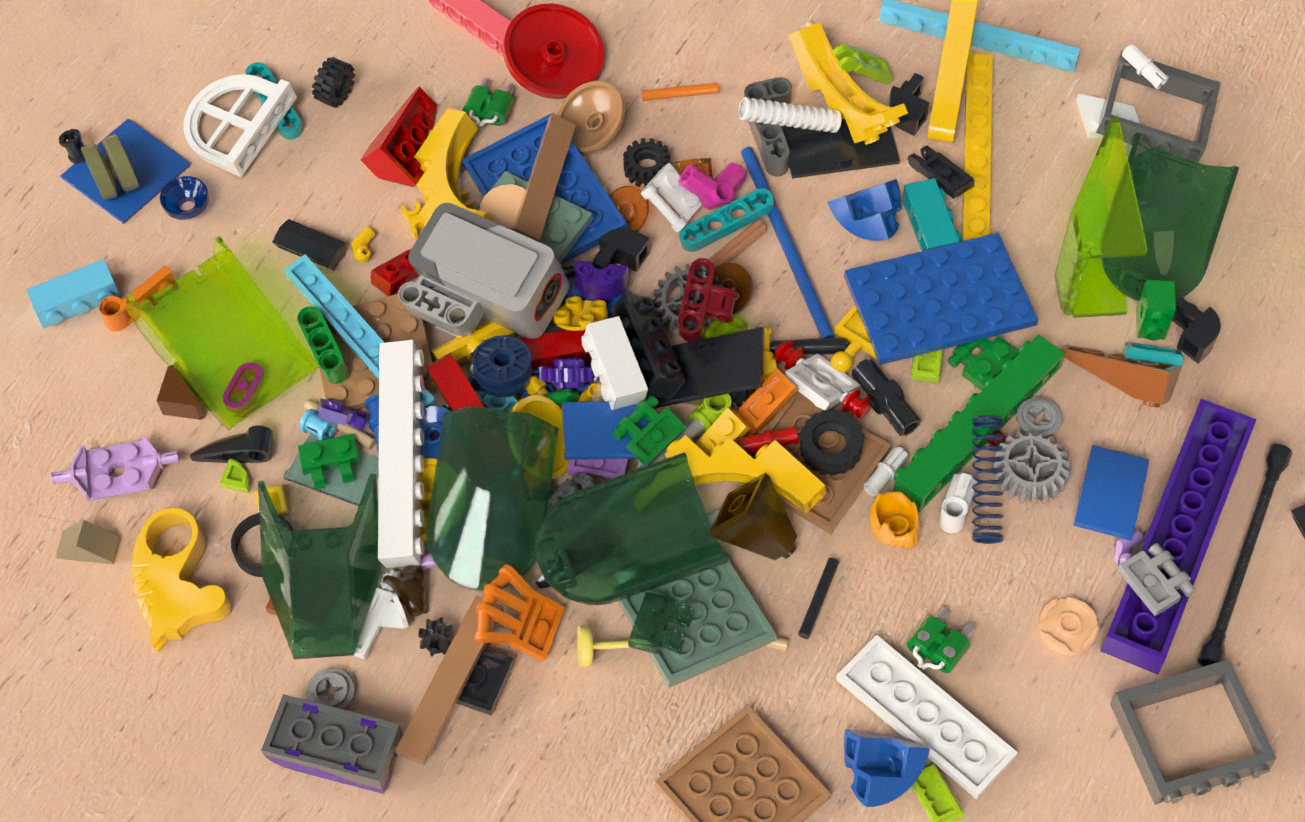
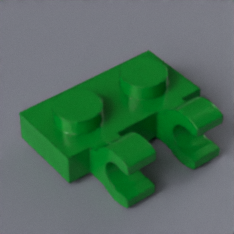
M354 434L298 445L303 474L311 473L315 490L326 488L323 471L339 467L343 484L354 482L352 464L360 463Z

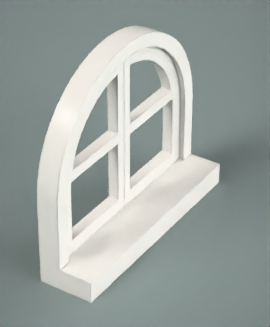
M253 75L224 77L201 90L190 103L184 118L185 138L191 149L200 159L242 177L297 96L290 83L282 79L278 84ZM244 90L229 112L210 105L214 99L227 92ZM252 91L268 96L252 121L236 115ZM202 113L222 120V123L207 144L201 140L199 135V121ZM232 124L245 131L230 153L226 155L212 149L228 125Z

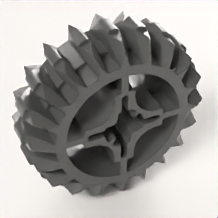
M689 264L685 265V271H680V268L676 266L674 268V275L666 271L665 278L667 281L659 279L658 286L660 288L653 291L654 296L657 297L652 300L654 307L657 308L656 312L661 317L660 321L663 326L669 324L668 331L671 333L678 328L679 316L674 313L679 314L690 268ZM699 271L696 276L698 278H706L710 273L708 271L703 273ZM715 275L714 286L724 288L723 284H718L719 277ZM679 286V295L672 298L673 301L667 303L672 291ZM695 296L692 298L693 304H700L704 299L700 296ZM707 320L705 326L713 330V321ZM688 322L684 328L691 331L696 329L698 324Z

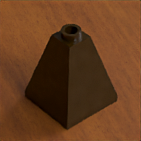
M766 473L728 493L708 533L713 538L772 560L780 557L787 559L796 550L794 543L797 534L770 476Z

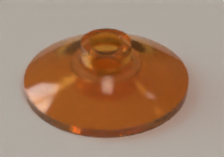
M622 186L613 191L609 197L626 221L628 229L638 232L644 226L648 217V199H645L640 194V189L634 186Z

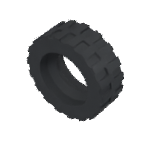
M823 410L821 413H815L810 419L806 420L805 426L801 430V457L803 456L806 465L808 464L812 470L818 471L820 474L835 476L840 473H847L861 459L864 442L862 427L856 422L854 417H850L846 412ZM826 431H836L845 438L846 446L837 454H827L818 446L817 440L819 436Z

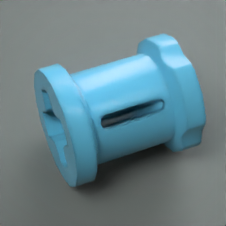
M311 408L302 416L299 429L304 433L310 432L316 435L321 441L333 437L337 430V423L318 418L317 410Z

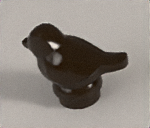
M408 565L403 568L399 577L384 576L383 583L393 589L399 601L406 606L410 615L420 616L428 613L425 604L427 592L424 587L426 574L423 569L414 565Z

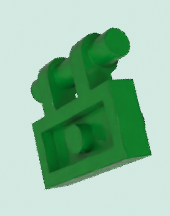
M997 336L992 342L985 338L958 345L953 350V355L948 359V363L954 368L960 363L966 366L963 369L962 376L980 390H983L986 381L992 375L996 377L1001 372L1004 363L1009 358L1014 359L1018 355L1019 350L1000 336ZM977 347L982 352L975 358L970 353Z
M652 395L646 401H640L635 406V411L628 418L623 417L618 422V427L612 432L613 437L618 441L625 435H629L632 438L626 448L645 467L687 427L667 407L658 414L654 408L659 402ZM643 418L647 419L650 423L641 431L636 425Z

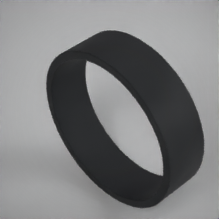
M263 512L247 517L236 527L231 538V550L238 566L244 572L255 577H270L284 571L290 557L295 559L298 542L293 527L288 520L275 513ZM273 523L283 526L291 533L292 541L288 552L282 559L272 565L252 566L246 564L238 557L237 549L240 539L254 526Z

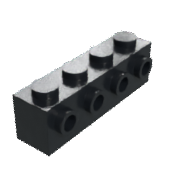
M624 293L610 312L612 317H620L648 387L646 396L652 395L654 397L672 399L685 384L686 380L665 333L663 324L656 312L654 303L649 297Z

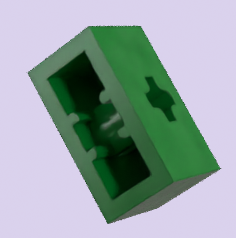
M1146 280L1136 309L1137 338H1145L1152 341L1165 340L1176 310L1174 281Z

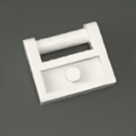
M668 163L663 166L640 194L655 205L672 224L670 227L677 233L687 224V221L702 204L699 197L681 186V183L678 182L680 174Z

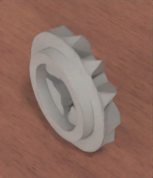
M1031 398L1019 406L1016 421L1020 426V431L1024 430L1027 433L1030 430L1033 436H1037L1042 431L1044 438L1046 436H1053L1060 429L1062 414L1057 405L1050 400ZM1043 412V421L1035 425V418Z
M326 669L311 678L306 688V698L308 701L347 710L351 700H354L355 687L352 679L345 672L338 669ZM328 683H330L334 691H339L334 694L335 698H333L334 701L332 702L327 695H324L327 693Z

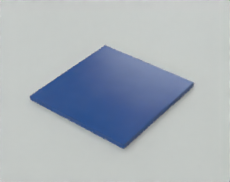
M129 119L125 120L107 137L116 134L123 149H126L135 169L134 174L139 184L138 189L127 193L123 191L118 180L115 179L114 183L118 190V195L116 198L104 202L86 161L73 164L60 175L64 181L122 224H125L191 166L190 162ZM101 141L97 146L104 157L106 153Z

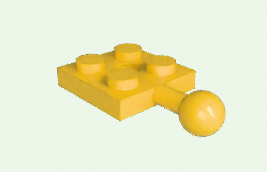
M854 305L835 326L834 331L835 334L845 337L851 343L844 351L836 352L830 361L831 366L835 370L844 373L851 369L853 365L852 358L860 349L877 359L857 308Z

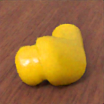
M365 227L351 242L353 257L358 262H367L371 256L368 243L375 237V233L369 227Z

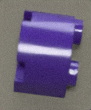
M574 260L575 288L585 296V300H603L606 304H609L611 299L626 292L628 287V266L609 264L605 269H596L593 266V262Z

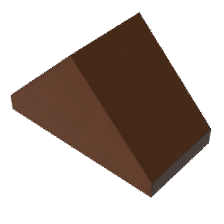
M173 364L167 367L156 400L162 414L197 420L205 418L200 402Z

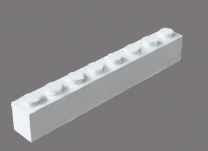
M413 340L380 343L378 559L386 568L421 565V555L425 552L424 540L421 537V527H424L425 518L423 510L420 509V499H424L425 496L424 485L420 482V472H424L425 468L424 458L420 455V445H424V432L420 428V419L424 418V406L422 401H420V393L424 392V380L422 375H420V367L424 366V354L422 349H418Z

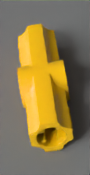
M490 321L478 328L476 327L468 336L461 337L456 335L455 339L431 350V356L435 362L451 353L458 365L467 360L473 362V353L476 347L484 340L504 335L515 337V332Z

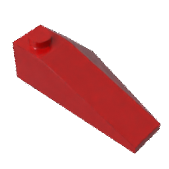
M420 86L414 90L360 159L378 179L414 187L424 173L421 169V164L414 156L429 136V131L433 129L437 104Z

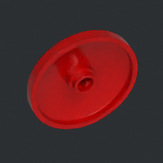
M538 4L521 11L509 24L503 40V58L512 77L526 90L545 98L565 99L580 85L596 81L604 62V46L596 27L580 12L559 4Z

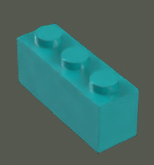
M935 178L905 184L902 202L921 251L962 242L960 231L955 230L953 225L952 211L950 208H946L944 190L938 187Z

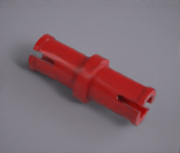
M795 426L771 432L767 429L762 434L739 438L741 448L748 454L758 452L761 447L766 444L770 445L774 440L782 447L799 444Z

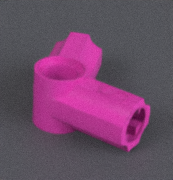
M731 162L714 179L691 164L680 175L678 182L681 183L683 188L699 197L701 204L706 209L712 210L732 201L735 191L746 180V171L741 165Z

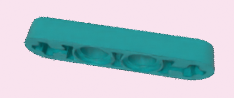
M256 62L246 68V75L257 76L255 74H259L263 79L278 84L265 64ZM254 91L263 106L268 96ZM292 105L276 127L280 135L288 140L298 138L303 131L301 120ZM289 120V123L293 128H289L288 126H286L285 121Z
M765 188L756 189L686 225L679 232L682 248L688 252L698 251L769 214L774 208L772 193ZM761 199L763 202L766 201V203L762 205V203L757 201ZM735 210L746 212L742 218L731 216ZM712 222H720L722 224V227L716 231L708 228ZM701 229H704L705 236H703V232L700 231ZM692 235V237L696 238V240L692 241L687 237Z

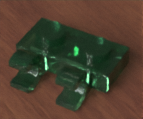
M646 592L628 639V647L658 654L660 647L674 652H681L684 640H682L684 632L678 629H669L667 631L666 629L669 622L682 627H690L693 618L690 615L692 607L686 604L675 606V598Z

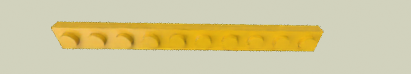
M969 52L966 69L963 171L973 177L974 187L963 193L962 241L990 235L993 54Z

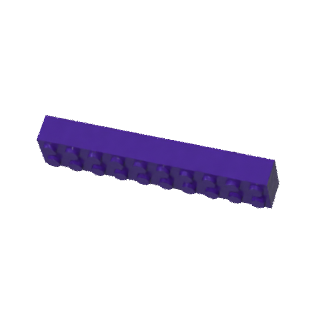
M1204 399L1200 400L1140 550V552L1144 550L1148 557L1152 559L1154 557L1149 552V549L1158 543L1164 551L1168 550L1174 557L1173 562L1181 572L1185 571L1190 576V582L1193 586L1257 420ZM1163 568L1159 569L1167 580L1171 579ZM1127 583L1101 652L1158 675L1167 657L1189 597H1186L1181 589H1176L1181 596L1179 602L1154 616Z

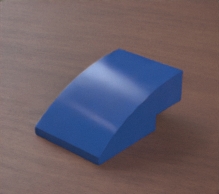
M1092 445L1073 526L1131 541L1142 499L1149 459Z

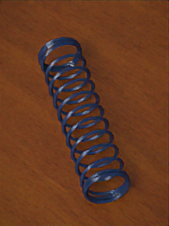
M992 415L977 416L972 419V424L975 426L972 433L977 436L972 441V444L978 449L974 450L972 455L978 460L972 463V467L978 471L972 475V478L978 483H975L972 489L979 494L972 497V501L978 504L972 509V512L979 517L974 518L972 523L979 528L972 532V541L994 544L1002 542L1004 536L994 532H975L984 529L1002 530L1004 527L983 526L976 524L975 521L982 518H1003L1004 516L1001 514L984 515L975 512V509L984 506L1002 507L1004 504L981 503L976 501L975 498L982 495L1001 496L1004 493L1001 491L983 492L976 490L975 486L980 484H1002L1003 481H984L975 478V475L983 472L1002 473L1004 470L999 468L981 469L975 467V464L981 461L1001 462L1004 459L1001 457L981 458L976 456L975 452L980 450L1000 451L1003 447H982L976 445L975 441L983 438L998 440L1002 439L1003 436L998 434L983 436L975 433V430L978 428H1002L1004 425L1001 417ZM980 421H995V422H992V423H983V422H980Z

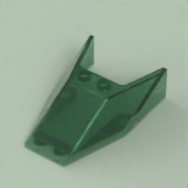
M370 474L354 521L350 526L292 531L283 528L264 481H258L262 578L293 659L355 655L382 574V563L378 559V484L376 474Z

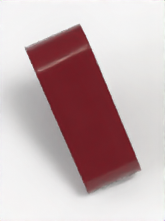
M699 258L692 262L679 312V333L688 342L698 341L703 336L707 320L724 323L733 322V307L735 300H738L739 294L734 290L714 286V265L706 258ZM701 270L710 273L706 278H698L696 276ZM700 296L704 300L700 304H692L690 299ZM688 322L698 324V327L691 331L684 328Z

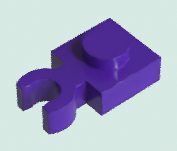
M329 398L328 400L320 399L317 408L318 418L344 426L349 424L364 430L367 422L366 413L349 410L342 401L334 398Z

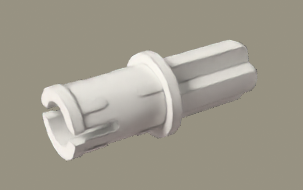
M1134 45L1127 46L1122 52V56L1137 70V74L1143 75L1156 89L1161 88V85L1163 86L1169 79V76L1165 75L1153 63L1154 60L1152 58L1148 59Z
M895 447L883 462L878 463L877 469L864 483L863 489L869 495L876 497L889 480H894L895 473L908 458V453L904 448Z

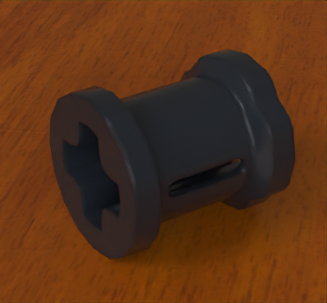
M71 129L63 132L59 136V144L67 150L69 161L74 164L86 161L81 151V147L86 145L81 140L80 131Z

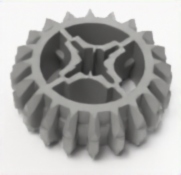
M1030 430L1026 433V436H1023L1018 431L1014 438L1008 436L1005 439V443H1000L999 446H1002L1003 449L994 453L993 457L1004 459L1001 462H993L992 468L1004 470L1002 473H994V480H1002L1003 483L1000 485L1001 492L1009 490V498L1020 497V504L1025 499H1029L1032 506L1036 504L1037 499L1045 504L1048 501V497L1055 499L1058 492H1062L1065 489L1066 482L1069 481L1071 464L1067 461L1068 452H1061V443L1053 444V436L1044 439L1042 431L1037 436H1033ZM1024 453H1025L1024 456H1020V457H1016V459H1012L1013 457H1015V456H1017V455H1019V454H1024ZM1051 476L1049 479L1045 481L1037 482V480Z

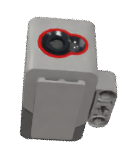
M447 202L440 204L435 209L409 253V262L420 277L417 282L403 284L398 291V298L412 315L457 336L464 337L470 335L483 317L526 338L536 339L545 332L553 318V314L557 311L568 292L570 284L550 247ZM418 295L416 300L410 302L413 296ZM465 316L462 322L456 323L458 318Z

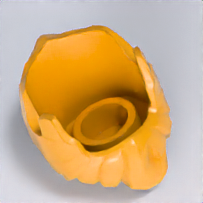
M897 491L878 493L869 514V523L873 535L884 545L897 548L905 547L910 550L915 548L918 544V535L921 530L915 502H911L903 493Z

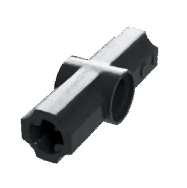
M865 359L859 362L852 370V376L866 392L867 397H870L869 404L878 415L883 414L900 436H907L914 432L920 425L921 420L905 401L904 393L899 384L894 380L889 381L872 359Z

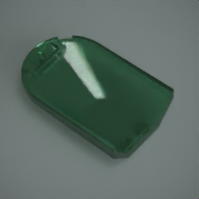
M1136 132L1132 136L1100 240L1101 263L1110 282L1130 299L1139 302L1146 280L1174 281L1175 301H1177L1180 297L1183 298L1192 292L1206 273L1239 167L1235 165L1232 167L1204 165L1152 147L1141 138V133Z
M475 406L444 413L426 533L431 558L449 580L467 589L483 591L485 585L490 584L499 575V570L506 564L513 567L521 577L532 570L540 557L544 542L558 427L529 413ZM507 583L503 588L511 586L512 584Z
M685 452L562 498L546 513V517L539 531H537L535 542L538 566L549 585L562 596L577 603L587 605H604L617 602L729 562L728 554L723 551L717 538H713L708 534L712 526L696 490Z

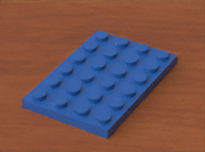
M552 113L462 159L464 168L483 198L505 171L527 182L529 181L548 119ZM571 140L554 195L591 212L593 220L560 265L599 245V238L606 232L619 228L628 229L626 221Z
M999 232L844 270L845 281L879 365L1033 327L1038 322L1036 313Z

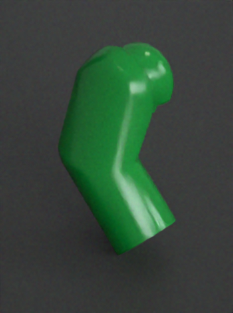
M572 388L543 394L544 397L549 398L557 405H562V402H578L580 399V394Z

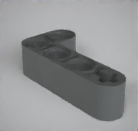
M783 77L751 83L744 90V97L749 99H762L765 102L767 100L780 102V104L782 102L791 103L792 84ZM748 121L766 171L775 177L785 175L789 169L790 150L781 126L778 124L772 125L771 123L764 124L763 122Z

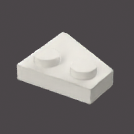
M1077 94L1076 103L1088 139L1106 137L1096 133L1105 99ZM1114 101L1112 115L1139 123L1134 106Z

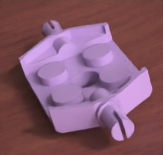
M141 434V441L86 450L83 444L76 453L71 463V468L64 471L51 472V479L53 484L70 481L72 485L75 484L87 501L151 490L164 464L180 462L178 450L157 453L144 434ZM116 468H125L122 475L118 477L111 476L112 471Z

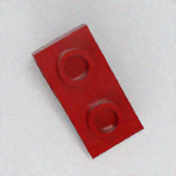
M409 249L372 269L370 276L371 284L387 296L398 294L403 284L419 276L409 262L411 250Z

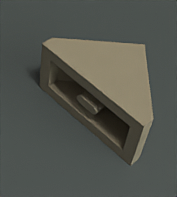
M83 520L63 530L56 558L114 564L120 537Z

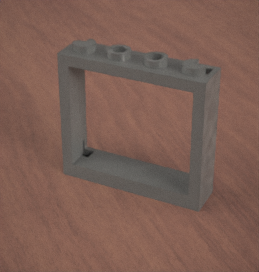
M1121 51L1113 68L1096 133L1197 166L1206 150L1221 83L1156 61L1153 62L1165 75L1169 76L1167 82L1157 90L1203 104L1195 140L1191 141L1111 114L1120 78L1156 89L1143 75H1138L1137 70L1131 64L1129 67L1123 65L1124 62H1129L1122 56L1123 51ZM1205 89H1208V90H1211V91H1210V93H1208V92H1205L1204 90H1205Z
M1229 659L1116 692L1111 701V708L1154 805L1162 802H1172L1174 804L1182 800L1183 796L1192 793L1195 796L1204 795L1210 792L1212 787L1221 784L1224 787H1230L1239 783L1241 778L1252 776L1253 779L1259 778L1261 774L1270 772L1271 766L1277 759ZM1222 684L1255 756L1165 783L1133 710Z

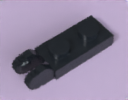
M928 145L920 149L923 159L915 153L908 156V162L915 171L920 172L927 179L935 178L938 187L942 188L953 199L974 187L973 177L943 154L937 153L928 147Z

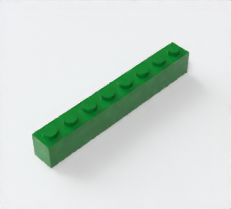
M1039 334L1031 342L1027 340L1019 349L1018 355L1014 359L1009 358L1002 366L1001 372L996 377L992 375L986 381L983 390L979 394L974 393L969 398L965 409L962 412L956 411L949 419L948 426L943 431L941 429L937 430L931 437L930 444L925 449L923 447L919 448L913 455L912 462L907 467L902 466L898 469L893 477L895 480L893 492H901L911 502H915L920 513L952 480L954 474H958L974 457L972 452L978 448L972 444V441L977 438L972 433V430L975 428L972 424V419L984 415L998 416L1003 419V425L1005 426L1017 413L1019 406L1024 401L1031 399L1058 372L1062 366L1065 353ZM980 421V422H983V423H992V422H995V421ZM978 428L975 430V433L983 436L991 435L994 431H1000L1002 428ZM984 438L975 441L976 445L982 447L988 443L987 439Z

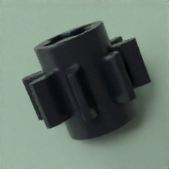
M441 617L439 620L432 622L427 619L426 629L419 628L418 637L422 639L420 641V649L426 648L432 657L434 654L439 653L445 655L447 645H450L454 638L451 635L453 633V625L447 626Z

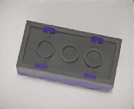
M283 694L261 751L267 759L282 767L384 794L391 776L389 765L392 757L398 756L395 750L403 733L398 723Z

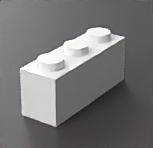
M617 316L587 324L584 336H582V345L585 352H589L591 355V367L594 375L600 378L603 399L609 401L612 410L644 401L648 387L620 317Z

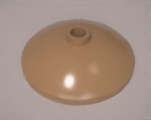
M591 81L574 89L562 102L557 115L576 125L571 140L580 154H590L605 147L616 136L623 123L625 104L621 93L613 85L604 81Z

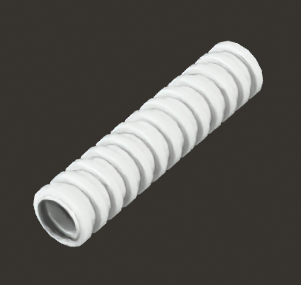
M747 97L741 100L738 114L742 121L771 123L772 125L778 124L779 126L786 125L787 127L793 126L794 128L801 127L802 129L823 130L824 132L830 131L831 133H836L839 130L842 121L839 110L832 111V109L820 107L818 109L817 107L810 108L809 106L798 104L795 106L794 104L784 102L780 104V102L769 100L765 102L762 99H749Z

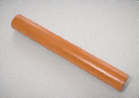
M718 83L642 90L641 92L642 101L719 93Z

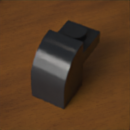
M914 73L909 81L905 80L901 88L893 85L889 98L890 107L904 103L908 112L898 117L900 122L894 125L913 136L916 135L927 120L929 102L919 98L922 94L924 77L917 73Z
M626 228L608 231L599 238L600 252L596 254L593 266L596 269H605L609 264H620L628 266V269L637 272L650 254V238Z
M1180 297L1176 301V310L1172 319L1174 323L1184 329L1177 348L1199 364L1213 350L1221 329L1220 319L1211 307L1202 313L1193 303Z

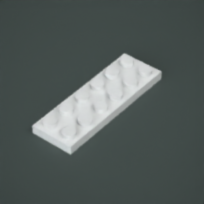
M878 635L837 674L836 680L901 736L907 740L929 747L928 759L976 800L1017 756L1018 752Z

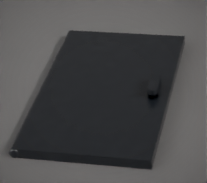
M842 115L841 125L836 133L824 132L823 130L816 131L815 129L809 130L808 128L802 129L801 127L794 128L793 126L787 127L786 125L781 126L790 150L789 169L792 179L900 164L891 126L887 127L888 131L879 134V140L865 145L864 141L854 143L847 122L843 119Z
M759 327L701 339L695 342L673 345L672 349L686 382L672 399L655 397L659 402L655 408L761 388L763 386L764 328Z

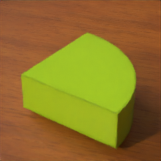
M229 459L220 481L221 487L249 493L250 480L246 470L238 461Z

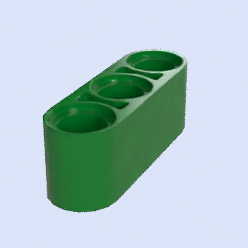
M315 306L304 307L298 313L297 320L326 380L332 384L342 383L348 377L349 369L321 311ZM338 364L336 367L329 369L332 365Z

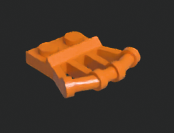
M506 564L499 570V575L484 587L482 592L484 598L482 603H478L475 610L478 614V632L474 634V641L477 643L508 644L511 649L516 648L541 662L547 658L565 607L533 590L513 567ZM507 583H511L525 600L523 601L502 590V588ZM495 600L520 612L518 619L493 607ZM490 619L513 630L512 634L490 632Z

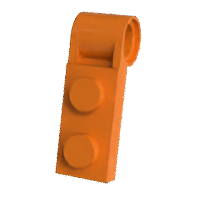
M164 265L123 300L117 296L104 298L99 304V311L106 327L111 331H121L133 321L138 320L142 315L150 312L153 306L164 297L169 296L177 287L172 271Z
M777 368L764 381L763 386L758 388L738 410L733 409L750 427L743 437L756 435L799 390L780 369Z

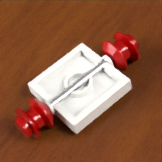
M793 340L784 341L776 348V363L785 362V370H787L785 375L799 388L797 392L811 400L815 406L823 410H829L842 402L841 412L851 411V417H854L856 420L858 418L863 419L871 409L869 404L870 397L860 398V384L844 372L835 370L830 362L817 353L804 360V348L794 349Z

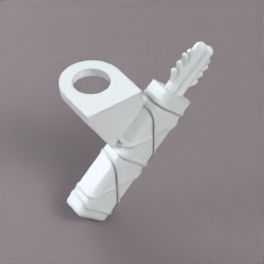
M391 569L383 577L386 575L399 577L400 571ZM383 578L380 581L382 588L376 587L374 592H372V596H370V600L358 621L353 635L349 639V643H347L346 649L350 655L365 659L369 655V651H371V647L381 627L400 629L409 627L397 594L392 593L393 589L383 583Z

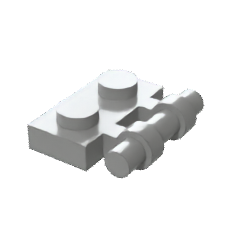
M1158 543L1149 549L1154 558L1150 559L1143 550L1119 564L1117 569L1154 616L1179 602L1181 596L1176 589H1181L1186 597L1191 596L1196 591V588L1190 582V576L1185 571L1181 572L1173 562L1174 557L1168 550L1164 551ZM1163 568L1171 579L1167 580L1159 569Z

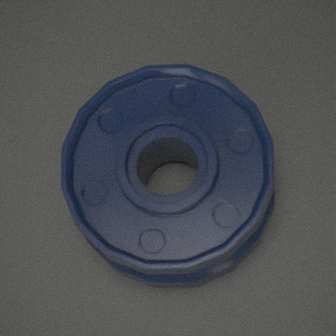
M507 335L494 336L484 340L476 347L473 353L474 380L479 389L486 394L495 397H511L522 392L529 385L532 378L531 352L527 345L518 338Z

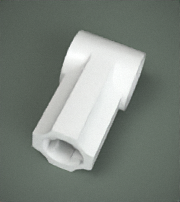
M962 472L961 474H954L946 498L942 503L938 521L940 528L947 533H958L964 527L972 497L975 493L972 486L978 483L972 478V475Z

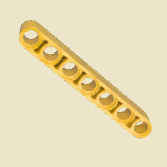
M979 0L951 1L927 140L954 142Z

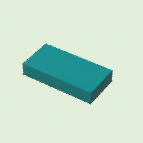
M1125 342L1123 353L1125 358L1182 366L1183 355L1179 349Z

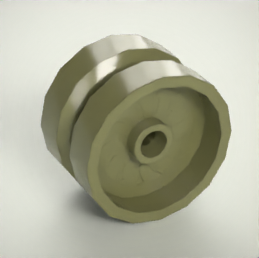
M116 134L103 138L102 145L106 153L104 157L98 146L94 143L81 147L83 156L104 202L116 198L118 195V190L114 183L115 179L118 180L123 191L127 193L139 188L133 164Z

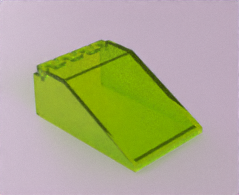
M1119 117L1111 118L1073 206L1054 275L1060 309H1062L1065 315L1073 314V318L1126 315L1128 307L1117 257L1144 256L1148 250Z
M218 236L214 239V256L197 266L202 274L201 276L192 269L175 281L180 290L176 291L170 284L153 295L152 298L157 304L155 306L148 299L139 304L132 294L126 297L127 313L133 319L134 325L168 367L173 364L192 393L229 431L318 369L319 365L223 239ZM245 363L258 364L262 368L263 375L249 401L239 408L226 406L223 402V394L236 370ZM247 368L241 373L229 394L230 402L239 403L245 398L257 375L255 369ZM243 380L247 381L248 388L239 390L237 384Z

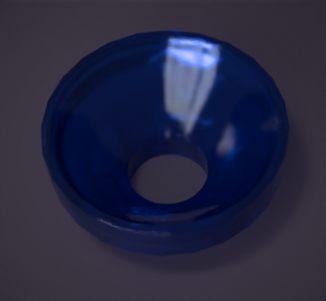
M182 176L171 180L163 187L160 193V203L163 210L170 217L179 220L192 219L206 209L209 202L206 185L200 179L192 176ZM185 202L195 203L191 210L184 211L180 209L181 205Z

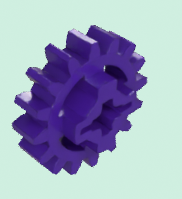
M579 357L554 358V365L547 364L539 367V380L554 382L555 388H584L585 381L600 379L599 376L596 377L594 375L591 365L584 364V359Z

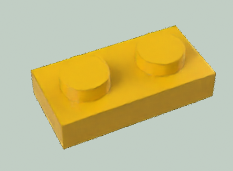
M727 408L695 444L710 457L713 448L718 443H724L729 438L737 443L739 438L743 437L750 427L733 409Z

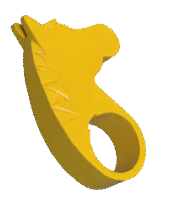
M167 508L153 514L143 525L133 551L132 575L134 589L141 613L151 628L150 643L156 652H160L169 640H183V636L189 633L195 626L222 621L231 611V601L221 587L209 585L199 589L195 584L189 582L204 553L205 536L193 516L179 508ZM175 525H185L192 528L191 540L181 552L172 556H165L164 558L154 553L155 541L165 529Z

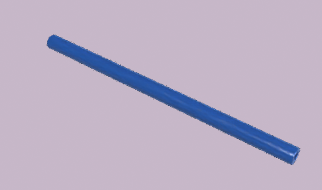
M744 148L741 151V155L756 189L765 188L772 193L753 148ZM773 195L774 208L767 215L820 337L834 338L835 334Z

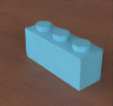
M104 259L26 289L43 328L57 325L61 321L97 308L106 297L117 296L121 298Z

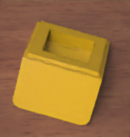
M283 484L254 491L259 513L270 512L278 515L289 513Z

